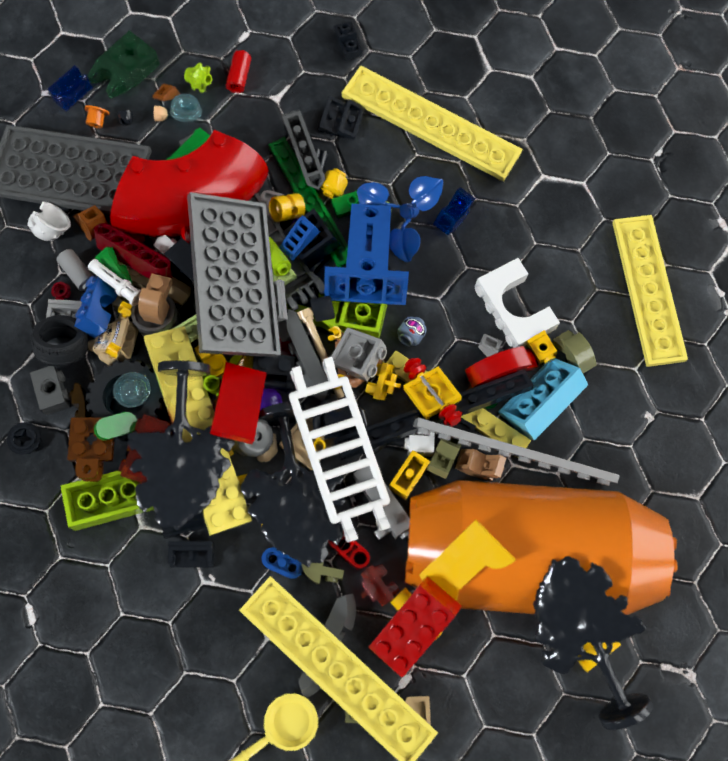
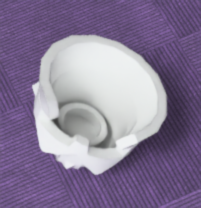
M42 202L40 206L42 212L33 211L27 224L37 238L44 241H52L63 235L70 228L71 222L67 214L59 207L48 202Z

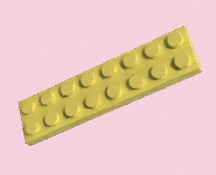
M652 215L614 219V232L646 367L686 362L688 357Z

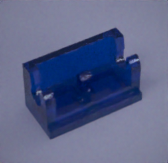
M74 65L52 84L48 91L53 101L67 111L93 87L85 74L82 75L79 68Z

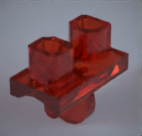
M383 564L375 567L371 565L361 573L365 580L361 583L365 589L361 594L362 598L369 595L373 602L378 600L382 607L393 600V596L399 591L395 582L392 581L385 585L381 579L387 575V570Z

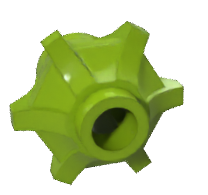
M197 63L195 67L186 69L184 78L186 82L191 84L193 90L199 89L201 93H204L206 86L212 83V76L209 73L211 68L209 66L203 67L202 63Z

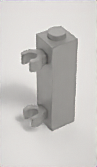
M370 466L353 473V478L356 481L355 484L373 479ZM384 482L390 498V504L384 506L383 510L391 528L382 531L377 529L374 531V534L378 540L390 532L395 540L399 537L404 539L409 535L410 518ZM377 487L363 491L369 502L381 499ZM358 493L349 495V498L354 497Z

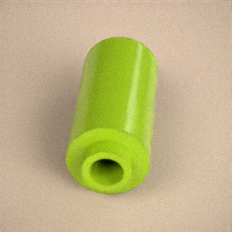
M269 237L272 272L275 276H284L290 271L291 263L274 240Z

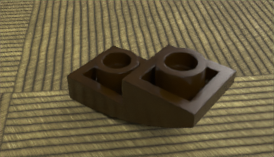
M75 383L74 390L70 392V401L78 409L75 412L74 418H90L91 415L86 408L89 404L86 401V392L80 384Z

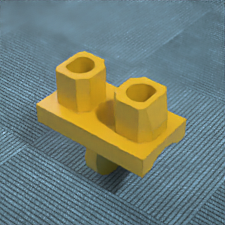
M382 362V364L376 365V375L379 376L377 384L368 382L365 392L372 395L375 399L385 401L387 393L393 395L394 387L401 388V384L396 383L398 375L393 374L395 365Z

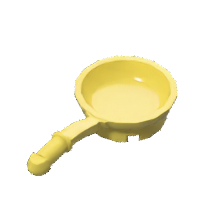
M285 694L276 698L269 705L264 717L266 737H263L245 751L242 750L239 755L230 761H249V758L266 746L268 742L285 751H295L307 746L314 738L318 728V715L314 705L306 697L299 694Z

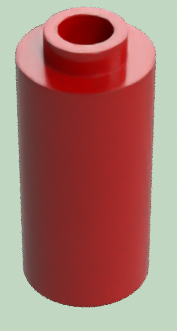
M244 50L234 52L228 74L226 88L234 93H242L244 91L251 56Z

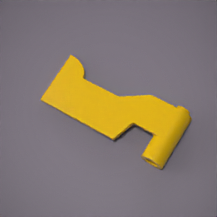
M475 520L419 575L422 581L428 576L457 601L459 590L486 565L493 569H500L510 565L516 559ZM405 587L390 603L399 611L412 593Z

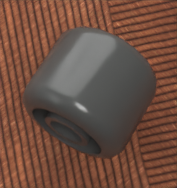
M258 418L253 445L235 440V445L231 449L240 456L257 457L263 455L270 449L273 443L271 426L267 421Z

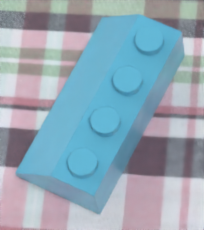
M558 359L545 364L530 379L534 385L533 390L512 397L498 413L519 433L535 441L588 386L579 367Z

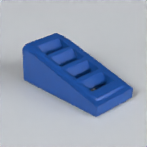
M302 215L279 248L293 261L320 231ZM300 233L303 234L302 238L298 236ZM295 239L298 241L297 245L293 242ZM289 245L294 248L292 252L287 248Z

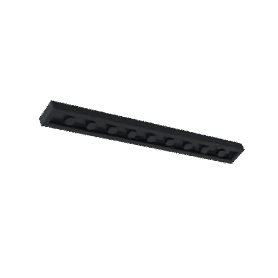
M525 369L461 392V401L455 403L457 406L455 412L461 411L463 416L533 390L534 385ZM418 408L365 427L372 449L417 433L419 428L413 427L415 419H425ZM439 413L427 419L439 424L445 421V419H439ZM358 431L333 439L334 446L360 438ZM363 446L338 455L340 460H344L363 453L364 449Z

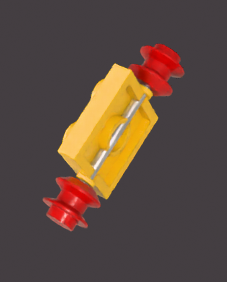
M420 358L409 359L405 363L404 372L409 373V379L412 381L404 385V391L426 420L439 413V419H445L444 425L451 427L457 425L461 421L462 416L461 411L455 412L457 408L455 403L461 401L460 393L439 366L425 373L426 366L424 364L420 365Z

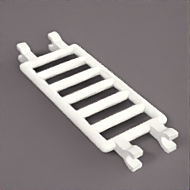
M329 357L321 363L328 378V381L306 388L301 367L291 369L290 375L297 391L289 394V400L330 522L333 524L341 522L346 542H351L358 539L351 518L373 511L378 531L391 528L383 510L384 506L390 504V498L349 379L346 376L338 378L333 358ZM339 386L343 387L346 398L302 411L298 399ZM349 406L353 418L312 431L308 430L305 419ZM356 426L360 438L317 452L315 451L312 439ZM363 446L367 458L325 472L322 471L320 459ZM370 466L373 479L331 493L329 492L326 480ZM377 487L381 499L336 513L333 501Z

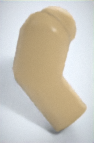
M273 433V443L270 449L263 455L257 456L259 462H268L277 454L276 434Z

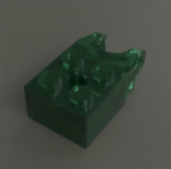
M129 30L95 61L88 74V79L92 84L110 79L105 91L109 98H114L127 92L132 87L135 88L160 65L159 59L153 48Z

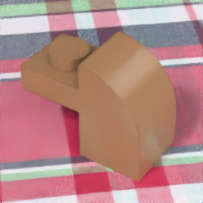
M151 274L146 288L141 289L138 309L144 321L163 325L170 308L166 298L173 283L171 278Z
M461 449L455 469L470 476L493 481V478H501L506 458L502 455H485L476 449Z

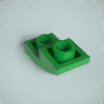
M105 247L95 257V259L121 279L129 280L132 283L126 265H119L113 247Z

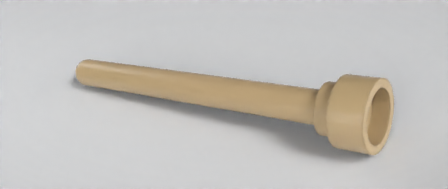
M312 307L297 312L300 321L302 320V323L306 324L320 360L323 362L324 359L328 358V355L313 323L314 314ZM333 388L337 398L344 397L342 388L338 390Z

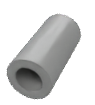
M73 249L64 250L57 256L56 261L80 291H86L87 287L85 284L93 274Z

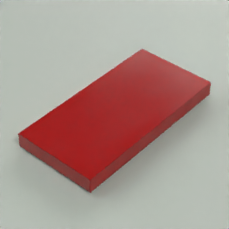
M226 362L211 426V435L253 445L267 372Z

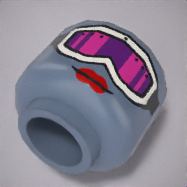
M419 317L405 318L397 330L398 339L405 346L418 345L427 332L424 321Z

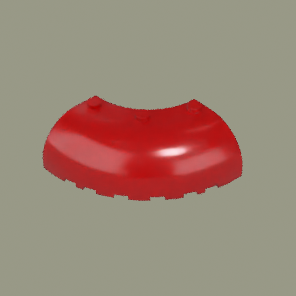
M213 130L211 136L198 149L180 158L156 161L132 156L114 195L110 217L111 225L118 230L136 235L139 233L149 235L150 237H156V235H168V237L181 236L182 228L184 226L190 227L187 195L190 192L249 201L264 184L268 176V166L253 148L217 130Z

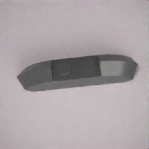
M300 109L290 111L282 115L303 176L308 186L320 189L325 181V176Z
M287 309L288 319L278 322L279 336L282 342L289 341L287 344L291 355L295 354L298 360L296 366H300L304 373L303 379L306 388L327 382L328 379L297 313ZM328 390L313 394V396L324 401Z
M353 593L337 598L324 625L340 642H342L345 636V632L342 631L343 628L352 631L354 626L356 602ZM304 671L302 672L298 683L303 697L308 698L318 692L321 687Z

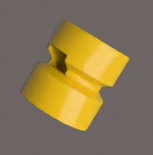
M298 193L274 196L269 201V212L275 222L300 218L302 215L304 216L305 202Z

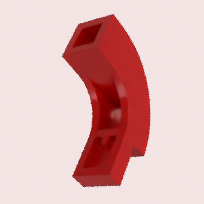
M524 346L482 359L465 369L472 388L524 369L525 371L534 370L538 365L531 349H525Z

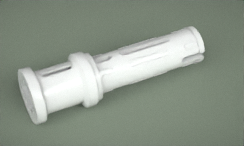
M97 259L89 263L88 270L112 286L118 296L126 298L132 306L138 305L141 290L132 286L129 280L121 279Z

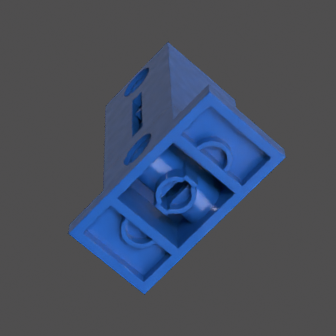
M352 203L346 268L325 266V296H331L332 301L406 305L409 272L388 270L391 206Z

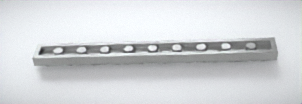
M416 418L413 427L419 428L418 432L430 435L433 432L439 434L438 438L450 441L451 438L459 440L458 444L469 447L472 443L479 445L478 449L491 452V449L499 451L498 455L511 458V455L519 457L518 461L529 464L531 461L539 462V467L550 469L553 466L558 468L557 472L568 475L574 472L578 474V478L590 480V477L595 478L597 483L609 486L610 483H618L620 475L425 419Z

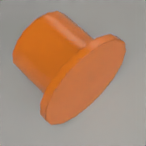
M85 106V110L88 111L86 124L91 127L102 128L104 118L109 116V112L100 107Z

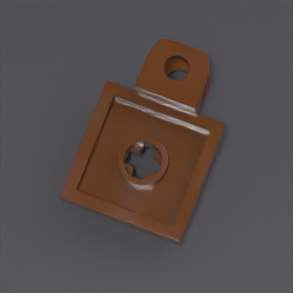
M71 418L67 460L76 462V476L84 482H99L103 476V462H113L115 438L101 440L94 433L95 424L102 418ZM93 434L94 437H97V441H93V445H89L87 438Z

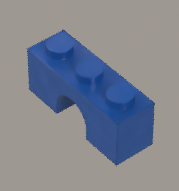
M97 275L91 276L85 284L87 289L80 299L82 304L75 314L77 319L74 325L93 338L107 331L111 314L102 307L105 308L117 298L115 289Z

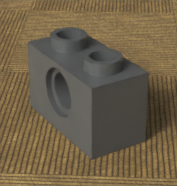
M48 366L30 372L40 411L45 415H49L70 408V393L64 387L63 382L66 379L62 370H58L56 366ZM52 386H56L52 393H48Z

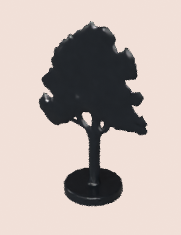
M193 361L159 362L158 372L177 376L174 422L166 428L164 433L132 432L128 435L129 442L127 444L131 451L135 449L142 458L135 459L130 470L133 473L141 471L142 475L147 477L146 482L137 484L135 488L137 505L143 513H146L147 509L153 506L156 512L155 521L161 528L172 526L175 527V530H179L187 521L207 508L217 495V490L220 487L218 479L222 478L223 473L231 466L230 460L224 457L220 450L225 449L227 452H230L231 448L235 445V440L211 435V426L205 430L195 428L188 423L186 416L188 377L209 375L211 370L209 364ZM183 429H186L191 434L192 440L185 443L183 441ZM173 430L174 436L170 437V433Z
M291 403L270 405L260 410L258 418L267 421L270 426H280L285 454L284 466L272 474L257 469L251 470L241 484V492L247 499L256 495L257 499L248 507L247 511L252 517L257 519L258 523H262L261 531L264 533L266 541L284 555H289L292 559L298 560L308 568L311 563L324 562L328 556V540L339 545L343 537V527L341 522L335 524L330 522L314 471L308 472L296 460L289 423L296 421ZM300 403L302 411L306 410L305 405ZM290 470L292 481L290 484H284L282 482L283 476ZM300 470L303 473V476L299 475ZM343 475L326 480L330 493L334 491L338 483H342ZM340 498L333 501L334 507L335 505L342 506L345 500Z
M566 556L560 561L553 559L543 582L539 583V589L536 591L535 601L533 602L534 615L539 620L534 639L537 643L551 647L550 651H542L541 662L545 667L560 674H567L576 661L591 660L601 668L615 697L613 701L606 704L600 711L599 719L603 727L608 730H620L641 722L652 712L653 704L648 695L642 693L624 694L623 688L610 663L609 654L612 652L613 643H619L626 638L645 631L646 626L642 624L643 620L636 615L630 617L621 612L627 608L628 597L620 595L617 599H614L612 596L605 594L613 585L612 580L603 567L590 563L591 568L586 572L580 567V562L570 556ZM604 642L606 643L607 649H604L602 646ZM586 643H591L597 655L587 653L583 646Z

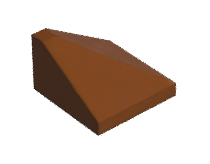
M163 84L152 97L161 101L179 98L181 94L175 86Z

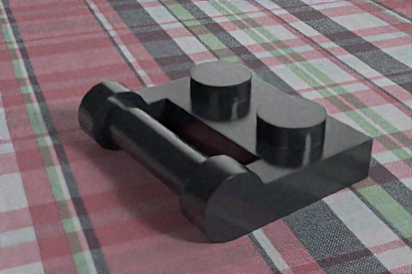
M253 356L252 369L267 372L266 374L286 377L285 382L265 380L264 388L285 390L287 393L292 392L293 380L290 371L294 368L295 356Z

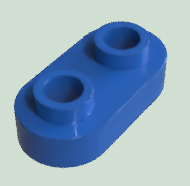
M274 547L266 549L262 555V563L267 569L289 579L298 578L303 572L302 564L298 560L292 559L289 555H284ZM273 555L277 557L275 563L269 561V558ZM291 564L297 567L294 572H290L288 569Z

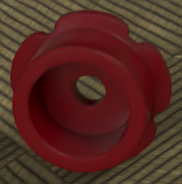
M57 282L52 286L51 294L56 300L68 299L71 295V287L67 283Z

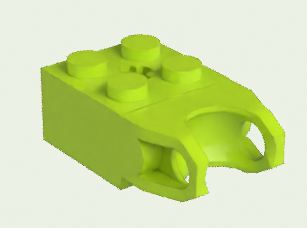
M319 293V298L325 297V293L323 295ZM332 301L335 318L316 322L315 318L313 320L314 325L322 327L326 331L337 326L341 332L345 333L348 327L380 339L387 304Z

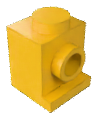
M545 330L527 340V346L531 349L539 364L543 362L548 364L556 358L557 349ZM541 345H546L547 349L545 351H542L539 347Z

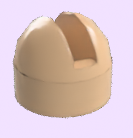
M154 106V120L164 121L167 119L166 108Z

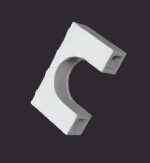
M519 258L479 277L475 285L477 295L483 298L487 311L493 314L497 327L503 330L508 345L513 346V348L526 346L528 339L544 330L549 334L556 330L560 324L550 307L529 317H517L505 309L502 295L509 289L525 282L528 276V272Z

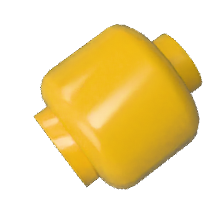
M336 168L326 171L324 174L325 181L320 187L324 191L323 194L331 199L342 196L348 184L346 174Z

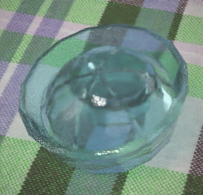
M184 93L173 98L169 112L178 121L191 122L200 117L202 108L195 96Z
M129 372L117 379L114 384L113 394L119 404L133 408L142 405L147 400L151 387L149 380L144 375L138 372Z

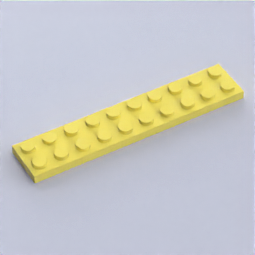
M363 66L359 67L342 92L343 98L361 104L373 114L503 182L523 150Z
M185 326L144 336V342L172 424L175 419L177 376L158 372V363L162 361L197 362ZM202 376L188 377L187 420L191 426L205 430L207 427L212 426L215 412L208 392L203 386ZM183 429L182 439L185 443L190 442L192 436L186 429ZM221 449L220 453L230 460L231 466L223 473L222 478L218 479L220 487L217 490L215 499L202 511L210 536L252 521L247 511L248 507L241 492L230 455L225 449Z
M271 576L239 610L398 761H416L438 734L434 728Z

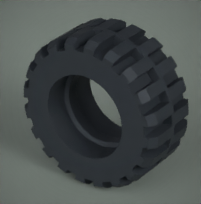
M124 359L123 363L116 360L112 362V366L108 367V365L102 367L103 372L100 374L96 373L93 376L95 381L94 383H89L88 390L90 393L86 394V401L89 403L86 408L91 415L90 418H105L115 415L111 410V402L116 392L124 386L136 384L146 389L147 399L141 410L134 414L138 425L133 432L149 433L153 429L155 431L160 428L158 425L160 422L164 423L166 421L165 413L168 410L151 365H145L140 360H136L135 363L131 359ZM129 434L117 438L120 441L127 442Z

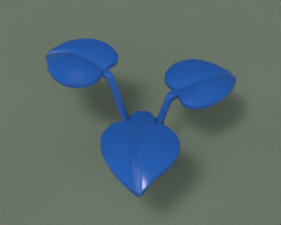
M428 176L417 177L409 187V195L414 200L403 205L387 203L389 191L380 183H366L358 188L359 204L386 205L400 209V215L406 219L401 229H393L389 238V246L400 260L410 262L418 251L421 241L418 232L413 228L405 229V227L411 222V218L418 216L419 210L427 211L436 205L443 190V179Z

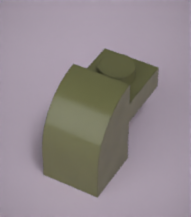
M568 330L553 339L554 346L566 354L568 364L579 367L583 374L597 366L593 349L581 333L574 334Z
M451 438L450 441L441 439L427 471L446 479L460 450L461 444H458L459 440Z
M324 562L311 563L308 568L302 564L305 575L314 584L320 585L321 577H325V581L330 583H338V580L343 581L344 570L325 567Z

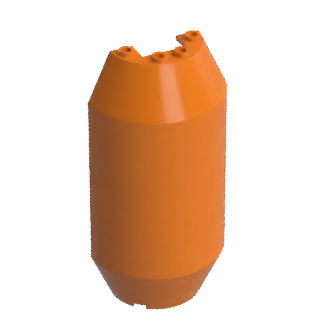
M456 480L412 496L409 500L410 521L408 557L405 571L406 584L417 589L422 583L419 574L475 520L516 559L504 568L493 569L487 565L482 568L459 590L457 602L462 605L460 609L534 614L533 602L535 601L536 591L539 589V583L543 582L544 576L548 572L551 560L560 561L566 556L577 559L580 562V567L586 572L591 568L590 563L603 567L612 580L613 585L605 594L612 596L614 599H617L620 595L628 597L627 608L621 611L626 615L661 602L670 596L673 573L677 571V561L674 559L677 540L672 536L669 520L619 491Z

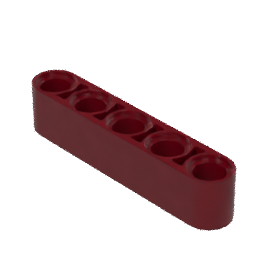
M102 223L94 227L98 249L103 250L105 247H113L118 261L150 279L151 274L172 279L171 262L168 258L109 224Z

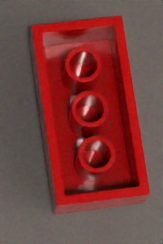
M427 576L368 648L403 678L456 616L462 605Z

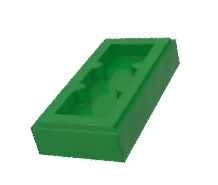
M357 191L331 199L337 218L351 214L352 203L359 204Z

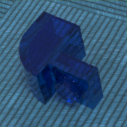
M461 187L458 188L449 205L441 209L434 225L445 234L450 235L466 219L470 213L469 209L476 198Z

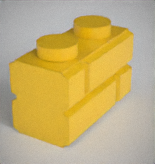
M412 450L390 483V491L407 500L428 468L430 461Z

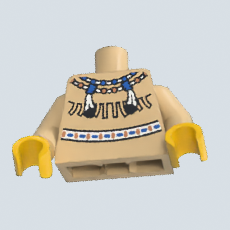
M124 301L121 302L118 308L120 313L118 319L108 324L107 331L96 337V339L88 341V349L91 352H95L99 359L109 366H112V362L116 360L124 362V359H131L139 331L129 320L132 305Z

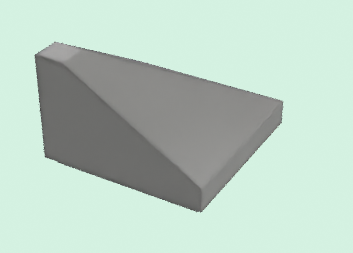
M484 334L478 347L489 357L498 353L502 341Z

